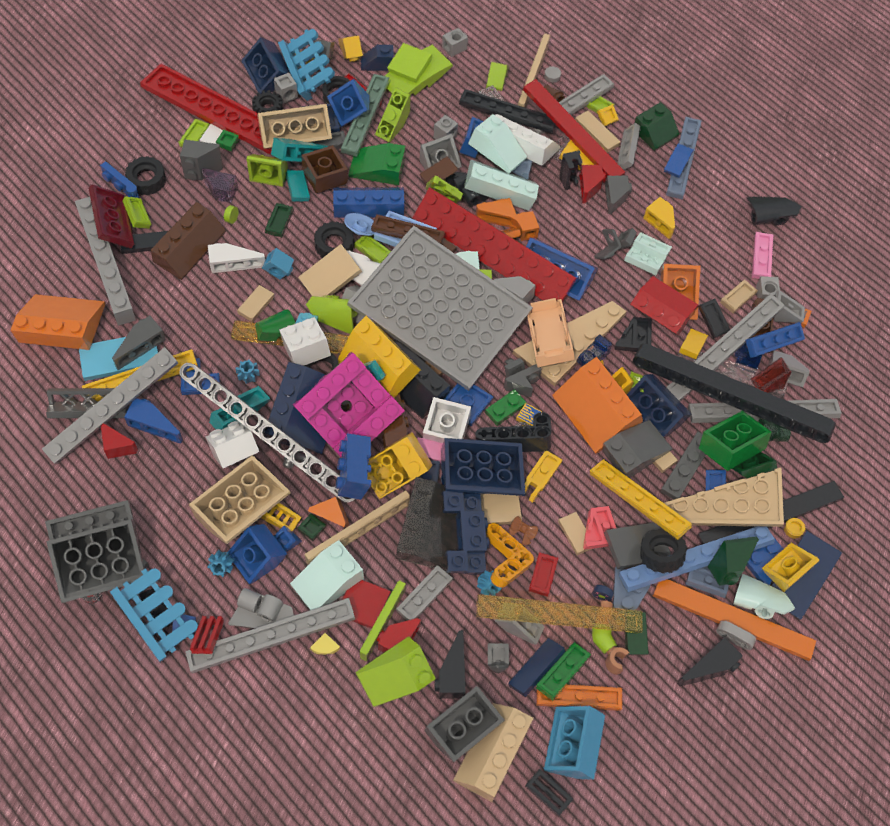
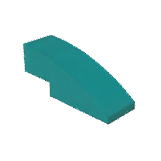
M259 386L238 395L241 400L256 411H259L270 401L269 396ZM240 403L235 404L233 407L235 414H239L242 411ZM220 408L211 412L209 423L215 430H222L228 427V424L237 420Z

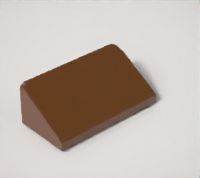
M447 156L419 175L424 184L427 185L435 175L444 180L458 171V168Z

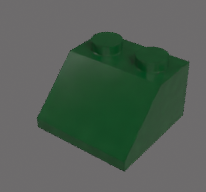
M661 102L635 118L634 123L640 126L639 137L654 151L679 136L672 112Z

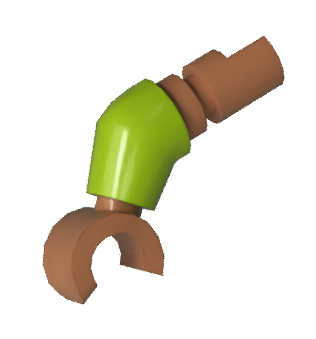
M601 601V608L596 614L597 621L595 626L592 627V640L604 654H608L605 661L606 667L611 673L617 675L623 671V667L616 662L615 657L624 659L629 652L621 647L616 648L617 644L611 634L612 630L609 623L611 622L613 604L609 601Z

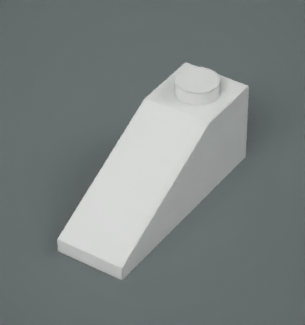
M227 243L208 245L209 263L212 273L262 268L265 262L263 253Z

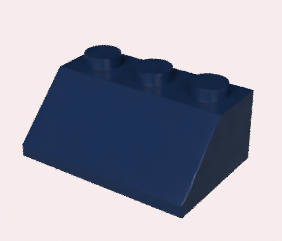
M262 37L258 39L241 60L260 94H262L263 90H265V93H268V90H271V92L275 91L274 78L290 73L276 44Z
M654 374L644 375L627 394L642 414L643 422L650 420L664 438L678 429L692 415Z

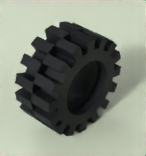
M263 90L262 94L258 92L257 96L255 95L254 99H252L253 111L257 113L283 110L282 97L279 94L276 95L275 91L271 93V90H268V93H265V90ZM267 104L273 105V106L270 107V108H264V107H262V106L267 105Z

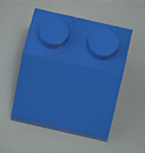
M265 524L249 526L228 551V554L234 559L233 563L249 584L254 583L275 569L287 555Z

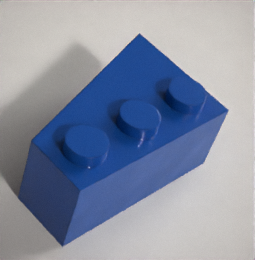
M347 433L344 440H341L339 444V451L342 452V455L337 464V470H340V477H337L336 488L338 489V496L362 500L371 486V480L367 479L368 472H371V465H368L369 458L371 457V437Z

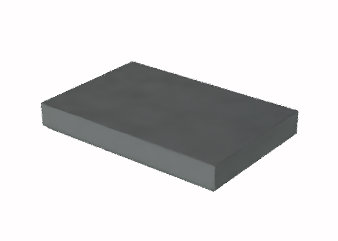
M653 522L606 530L604 535L617 569L642 565L643 562L640 557L642 538L651 530H658L661 527ZM658 545L653 548V552L659 556L671 555L669 547L666 545Z

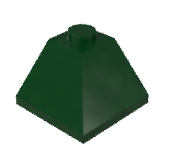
M760 452L735 466L732 470L748 479L757 476V474L774 471L777 469V462L775 459Z
M757 536L723 541L707 566L719 586L733 585L739 581V577L745 570L759 539Z

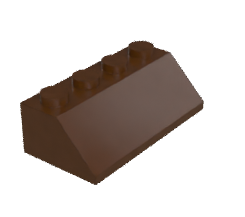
M195 202L151 249L152 261L182 280L208 252V245H214L225 234L226 230L209 209Z

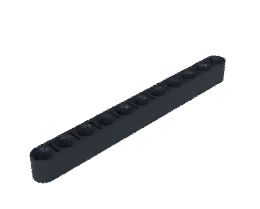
M641 344L633 358V363L643 370L817 442L828 443L835 430L836 423L826 416L652 345Z

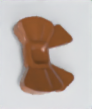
M516 516L511 522L509 534L513 536L518 531L523 533L522 545L524 546L530 544V540L535 538L538 527L529 526L522 522L519 516Z

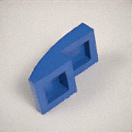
M678 143L664 168V172L680 178L694 150Z

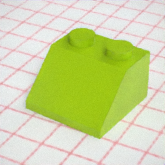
M252 154L247 156L250 181L284 186L286 171L288 170L287 161L264 155Z

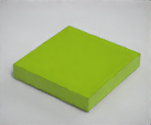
M403 43L387 69L391 73L417 83L431 61L432 54Z

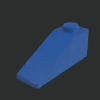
M136 398L132 401L124 416L129 427L180 444L182 443L180 431L149 400Z

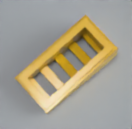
M278 503L269 513H265L260 518L280 529L286 526L293 531L302 517L281 503ZM275 510H278L279 513L277 514V516L273 517L272 515L275 512ZM282 514H285L284 520L282 522L279 521ZM290 517L293 518L291 524L287 526L286 522Z

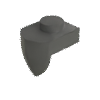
M488 643V667L493 672L499 674L509 668V643Z

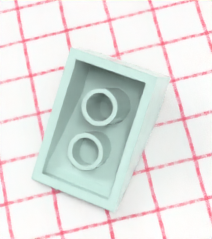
M493 114L475 128L468 143L509 174L527 158V155L507 124Z
M338 540L323 550L290 585L306 606L313 610L331 604L341 597L349 588L364 580V573L361 566Z

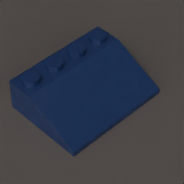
M288 362L268 420L309 452L323 455L327 442L292 404L305 396L325 374L306 366ZM271 427L265 430L264 434L267 438H271L274 435V430ZM287 439L281 441V444L290 446V442Z
M444 438L441 448V470L445 491L525 496L522 443Z

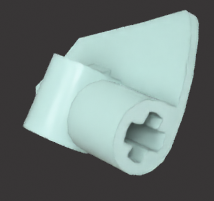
M742 574L734 605L749 610L754 608L756 615L763 619L772 618L774 612L786 614L795 609L785 592Z

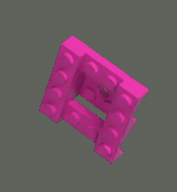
M350 352L331 372L324 375L305 396L292 404L340 457L342 452L339 451V444L341 440H344L347 433L371 437L372 441L405 411L353 352ZM345 400L351 403V408L348 411L341 409V403Z

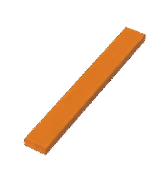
M666 579L657 582L653 597L718 624L722 620L728 621L751 633L757 640L807 661H810L816 644V640L671 580Z

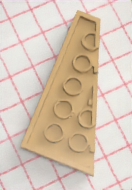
M611 301L568 322L567 327L575 360L542 366L541 376L553 386H556L584 358V354L589 352L588 349L592 345L595 347L626 315V310ZM532 341L513 350V354L517 358H521L529 367L537 364Z
M780 467L768 473L757 474L755 477L737 480L714 487L712 490L701 491L695 495L681 497L664 504L684 517L692 525L783 527L782 469Z

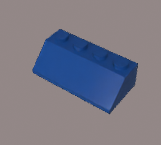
M403 187L334 188V218H345L350 213H359L368 217H375L377 214L386 216L388 211L404 216Z
M530 238L526 247L577 278L567 295L580 301L590 286L598 267L536 238Z

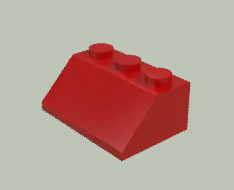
M654 276L645 283L630 304L678 336L699 306Z

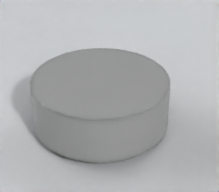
M551 66L545 70L544 78L548 82L555 83L560 80L561 71L559 68Z

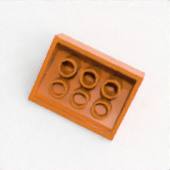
M35 294L16 314L10 331L18 343L90 350L106 303L105 301Z
M597 357L582 366L552 395L595 454L603 450L604 442L616 434L643 422L640 411Z

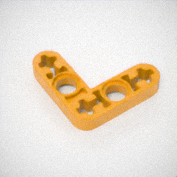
M490 523L486 529V537L489 538V542L508 558L495 568L491 575V581L497 587L504 588L529 569L534 561V557L531 552L500 525ZM505 544H509L513 549L506 547ZM508 565L513 566L517 571H513Z

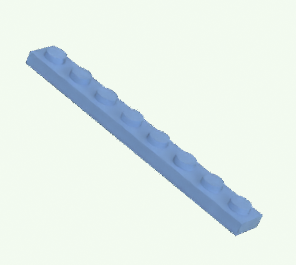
M757 526L687 549L684 565L672 573L654 572L642 564L620 571L619 577L627 592L708 566L724 540L757 536L759 540L754 549L757 550L774 544L775 538L767 527Z

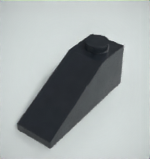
M459 630L439 671L438 679L434 680V690L439 692V699H456L465 696L463 630Z
M724 637L677 684L681 687L724 676L729 670L733 673L741 665L739 660L743 655Z

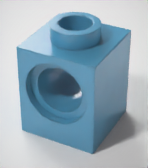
M275 248L268 253L262 269L280 280L292 272L294 259L278 248Z

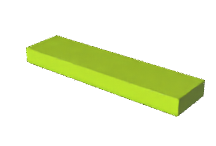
M400 580L397 582L360 649V659L366 662L377 644L380 632L385 629L405 592L406 583Z

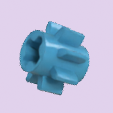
M250 359L248 361H240V367L235 368L238 380H243L245 384L252 381L256 382L255 377L260 376L257 363L253 364Z
M218 550L215 555L211 554L208 559L210 563L207 568L212 571L213 575L224 577L226 572L230 573L232 571L234 559L228 554L229 552Z
M485 570L478 577L477 587L482 589L481 593L486 596L489 594L495 596L501 590L500 587H497L491 581L493 570L491 572Z

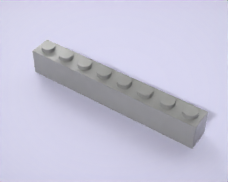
M87 197L76 200L75 204L117 325L135 321V315L109 242L98 239L91 199Z

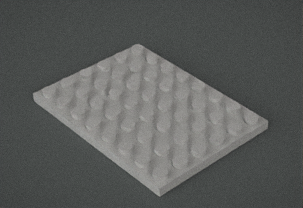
M414 225L347 304V306L363 317H369L384 332L406 345L411 351L468 391L533 308Z

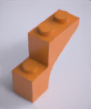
M510 198L477 204L476 216L487 223L520 229L521 235L519 238L521 241L538 238L539 225L534 212L516 214Z

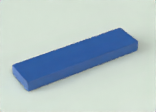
M797 322L746 339V344L751 358L802 341L805 337L801 323Z

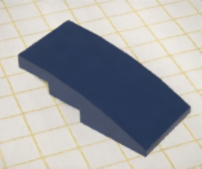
M809 531L805 532L797 546L818 557L819 561L785 591V594L795 607L789 613L799 620L802 619L842 554L841 551ZM775 583L772 584V587L782 591Z

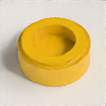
M791 518L785 523L784 532L790 538H800L805 532V524L798 518Z

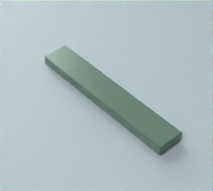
M373 74L366 90L370 95L369 110L353 120L341 147V153L358 156L390 82L389 77Z

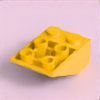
M413 432L369 459L368 465H371V472H368L367 479L371 480L372 489L378 498L381 499L427 472L433 464Z

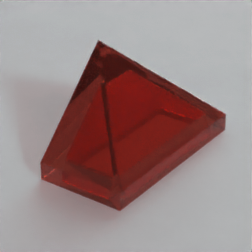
M780 357L752 377L751 381L755 388L768 393L784 389L792 372L784 359Z

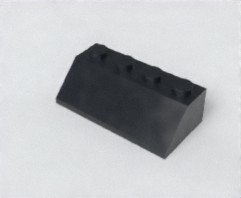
M394 339L393 341L421 369L399 393L401 400H404L405 404L423 419L429 414L433 397L444 400L449 394L450 385L406 345Z

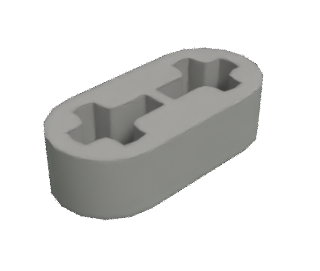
M720 621L716 629L719 636L725 637L728 641L746 650H752L757 640L751 633L728 621Z

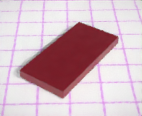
M91 184L88 189L98 239L132 248L134 240L128 213L123 203L124 195Z

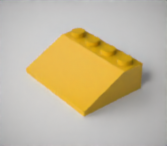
M367 316L352 330L337 359L340 364L350 352H353L363 364L376 360L386 375L378 382L393 398L421 370Z

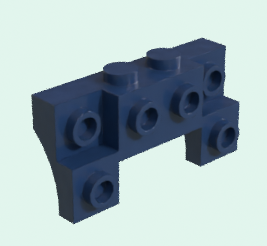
M443 491V513L457 514L458 551L446 552L447 573L481 575L486 570L485 552L489 548V538L486 537L485 530L487 529L488 521L484 517V511H482L481 494Z

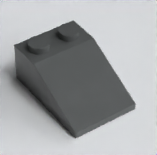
M647 420L616 434L604 442L602 452L616 469L631 478L672 451L673 448L652 422Z

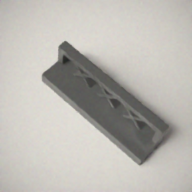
M48 388L49 406L46 410L47 418H79L98 403L91 398L93 395H100L104 398L115 388ZM53 395H61L65 400L63 402H54ZM74 395H81L85 399L82 402H77L72 397ZM127 405L113 418H124L126 412L129 409V405Z

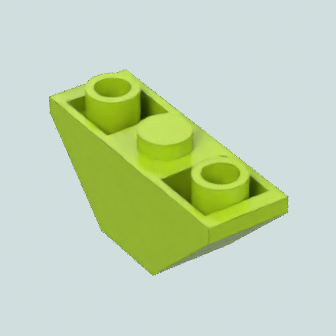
M398 88L394 89L375 135L388 142L392 141L404 127L408 118L411 95Z

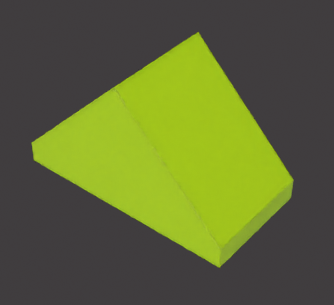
M491 62L486 88L502 91L509 65Z

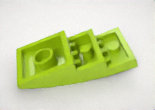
M430 45L422 50L431 53L432 59L417 83L388 72L385 77L390 78L387 90L393 94L394 89L398 88L409 95L412 93L417 95L426 85L431 87L453 67V64L433 45Z

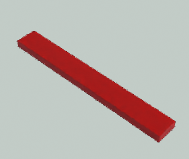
M536 79L523 87V91L594 165H602V171L605 172L606 177L623 176L625 174V171Z

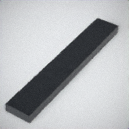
M467 89L464 90L459 100V105L490 115L498 114L510 121L551 134L554 133L557 126L544 113Z

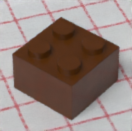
M334 145L302 155V170L315 193L348 183V168Z

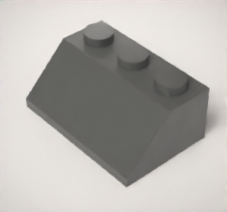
M476 686L427 725L424 731L435 746L454 763L505 720L480 688Z

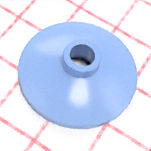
M350 213L345 216V225L355 234L374 235L375 232L371 231L374 220L359 213Z

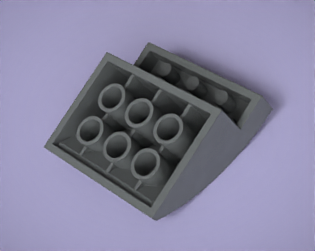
M129 500L45 521L49 541H46L61 603L109 591L116 587H123L126 581L131 584L143 575L141 571L145 568Z

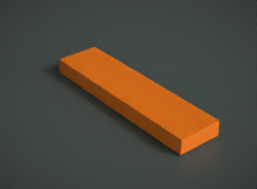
M567 684L553 701L536 689V706H591L599 710L621 711L622 688Z

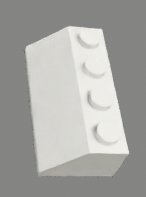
M495 115L507 124L527 155V159L542 166L560 150V146L553 140L503 116Z

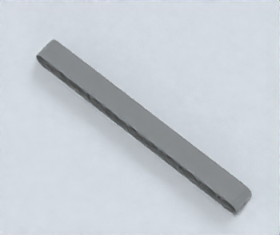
M185 363L181 366L180 376L186 382L344 502L355 500L354 498L347 499L338 496L336 486L331 487L328 485L327 479L329 476L340 477V474L200 367L192 363ZM193 367L195 374L193 377L188 378L186 371L188 368ZM209 379L211 386L209 389L204 390L202 382ZM224 391L227 397L223 402H220L217 398L218 394ZM237 403L242 405V411L239 414H235L233 411V407ZM253 415L258 417V423L255 426L249 424V418ZM268 427L274 430V435L271 438H267L264 434ZM287 439L290 442V447L284 451L281 449L280 443L282 440ZM300 451H303L306 455V459L302 463L296 460V454ZM315 463L320 464L322 467V471L318 475L312 472V466Z

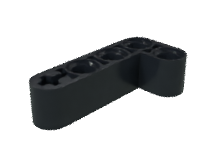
M540 412L534 415L533 426L479 428L475 433V438L481 441L522 443V452L547 451L551 448V418L549 414Z

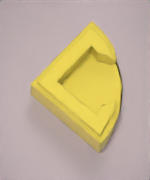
M324 633L310 647V650L316 654H334L340 650V646Z

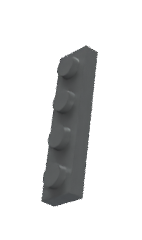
M698 431L660 491L673 500L681 497L706 456L699 449L703 434Z

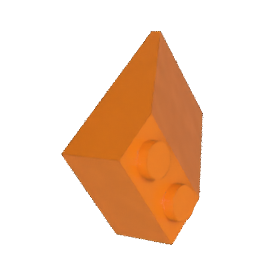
M664 264L661 267V281L699 305L701 266ZM698 308L689 320H698Z

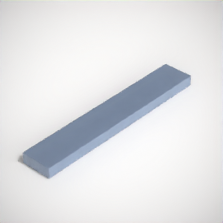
M685 117L679 144L695 151L702 120ZM694 151L680 178L673 175L670 176L666 196L683 199Z

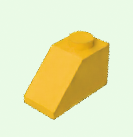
M359 36L338 39L344 59L349 58V61L359 60V56H363Z
M659 197L646 208L643 219L670 239L675 229L673 206L668 201Z

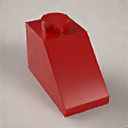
M602 165L581 166L579 181L582 203H586L601 190L602 182H605L606 174L602 171Z
M415 618L389 625L386 631L382 630L377 638L378 650L385 653L407 637L413 640L421 627V620Z

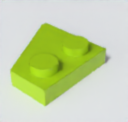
M436 175L427 183L425 188L426 190L429 187L433 188L455 203L460 201L463 195L458 188L451 186Z

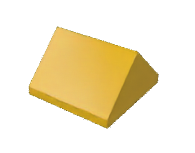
M790 543L769 561L762 570L785 592L814 567L819 559L797 545Z

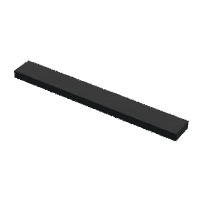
M832 481L784 500V523L791 518H798L843 500L844 496L836 482ZM717 526L699 533L697 538L702 545L757 526Z

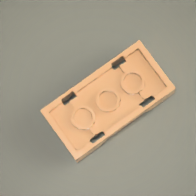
M556 298L530 303L533 308L527 317L537 367L575 360L562 300L559 299L556 302Z

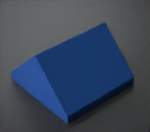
M352 79L327 96L341 127L369 110L370 95L355 79Z

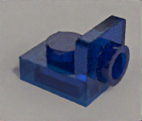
M745 343L734 354L737 357L735 365L756 372L762 355L750 358L748 348H746L747 344Z

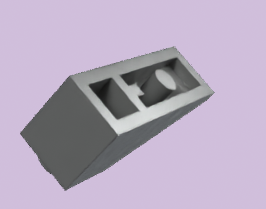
M151 316L141 319L132 327L112 357L117 370L166 340L163 330Z

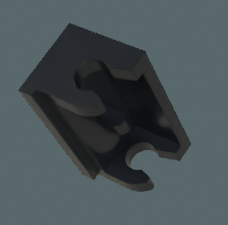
M580 150L563 154L559 177L565 190L570 189L569 181H573L575 186L578 185L576 173L578 165L582 166Z

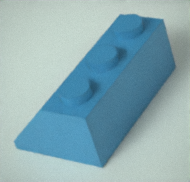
M591 706L556 707L544 770L575 779H594L605 715Z

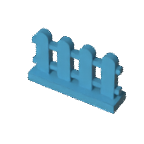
M306 29L303 35L297 39L292 38L289 44L284 40L278 42L291 76L297 84L298 93L306 101L312 98L310 91L314 93L317 91L316 88L325 82L327 84L330 83V79L335 75V71L331 67L326 69L324 67L329 63V58L325 54L319 55L324 50V46L321 42L314 43L319 35L315 29ZM308 44H310V46H309L308 48H306V49H304L303 51L300 52V49H302V48H304L305 46H307ZM313 57L316 58V59H314L313 61L309 62L308 64H305V62H307V61L310 60L311 58H313ZM321 70V72L314 75L313 77L310 76L316 71Z
M145 568L141 571L143 575L131 584L126 581L123 584L124 589L120 591L116 587L110 593L161 663L167 658L166 652L170 650L173 653L176 651L175 646L187 637L190 640L194 638L193 633L197 630L198 625L195 620H188L187 622L182 620L180 616L185 613L184 604L176 603L172 606L168 599L173 595V589L170 586L166 585L159 588L156 582L161 578L160 571L158 569L147 571ZM152 586L155 593L141 601L137 595ZM131 599L137 604L133 608L128 603ZM164 603L167 610L153 618L150 612ZM144 616L149 621L146 625L141 621V618ZM176 620L180 627L166 636L162 629ZM156 633H158V635L161 638L159 642H156V640L153 638V636Z

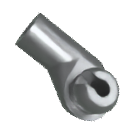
M298 452L296 460L300 463L305 461L306 455ZM284 457L283 466L292 468L293 463Z

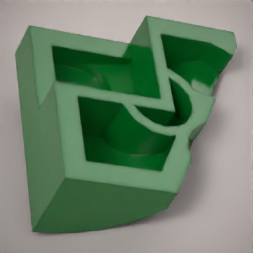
M285 309L255 324L258 341H277L278 337H281L280 329L296 324L289 309Z

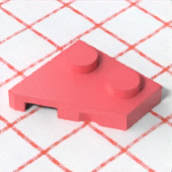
M609 506L591 508L589 510L583 545L584 550L609 547L604 532L616 528Z

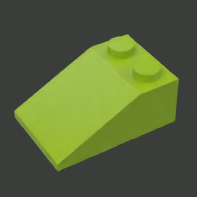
M407 637L355 672L374 707L417 692L436 679L421 647L410 637Z

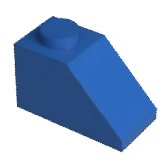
M474 117L471 118L461 144L460 153L473 158L476 157L478 151L468 143L475 128L484 121Z

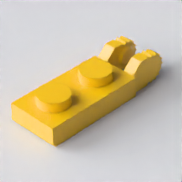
M549 451L543 453L525 480V494L530 485L536 488L529 498V501L532 503L538 497L540 491L544 490L563 461Z

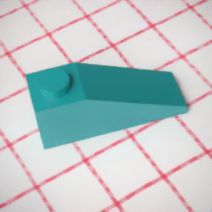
M274 138L271 155L282 161L302 162L303 154L328 146L293 139Z

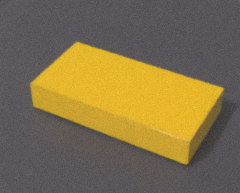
M691 329L679 353L697 359L708 335Z

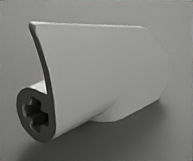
M243 588L238 597V607L228 624L230 626L258 628L292 617L294 613L292 607L283 604L280 599L272 595L266 594L264 596Z

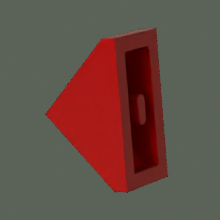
M104 423L101 425L103 448L108 459L137 453L138 449L134 441Z

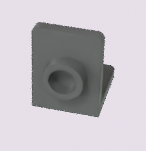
M614 229L602 230L608 246L594 255L595 259L610 258L615 254L614 252L622 247ZM608 233L613 236L614 241L610 239Z

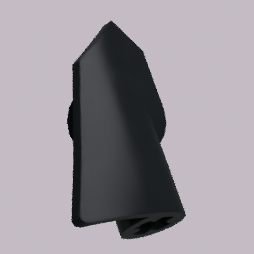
M455 172L445 179L448 184L458 188L463 193L462 198L469 207L476 206L490 198L464 188L467 173Z
M784 197L746 198L753 208L751 211L753 225L770 223L771 221L776 226L783 225L791 216H797L802 207Z

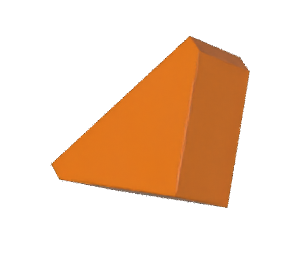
M338 497L331 498L308 509L309 512L347 528L350 525L341 499Z

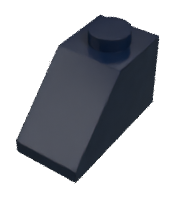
M376 45L361 56V71H388L387 67L394 58V45Z

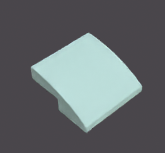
M640 232L624 261L657 275L672 246Z

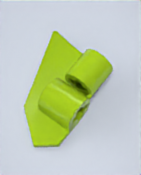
M336 295L312 296L306 303L312 315L318 316L319 322L351 334L354 329L353 317L357 316L358 313L347 306L348 299H339V296Z

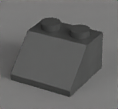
M184 140L180 159L185 179L202 181L223 169L219 144Z

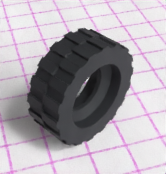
M139 157L130 162L128 167H126V178L136 185L139 195L155 194L165 186L166 175L163 164L153 157ZM143 171L154 172V178L148 181L138 180L137 175Z
M337 221L324 223L315 232V250L321 258L336 248L326 245L325 241L329 236H340L343 239L342 246L346 251L352 252L354 249L353 232L344 223Z
M662 528L651 530L642 538L640 557L643 564L654 572L672 573L679 570L684 565L686 559V541L682 537L677 540ZM658 545H666L673 548L674 552L671 556H659L653 552V548Z

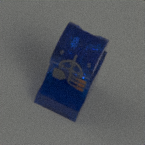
M599 334L594 339V342L579 355L576 362L584 366L595 357L602 361L610 354L612 343Z

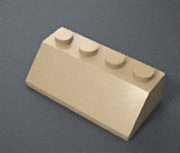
M327 104L257 114L264 148H271L274 138H286L304 142L332 139Z
M495 703L492 705L505 721L467 752L453 780L490 802H493L533 721V717L516 708Z

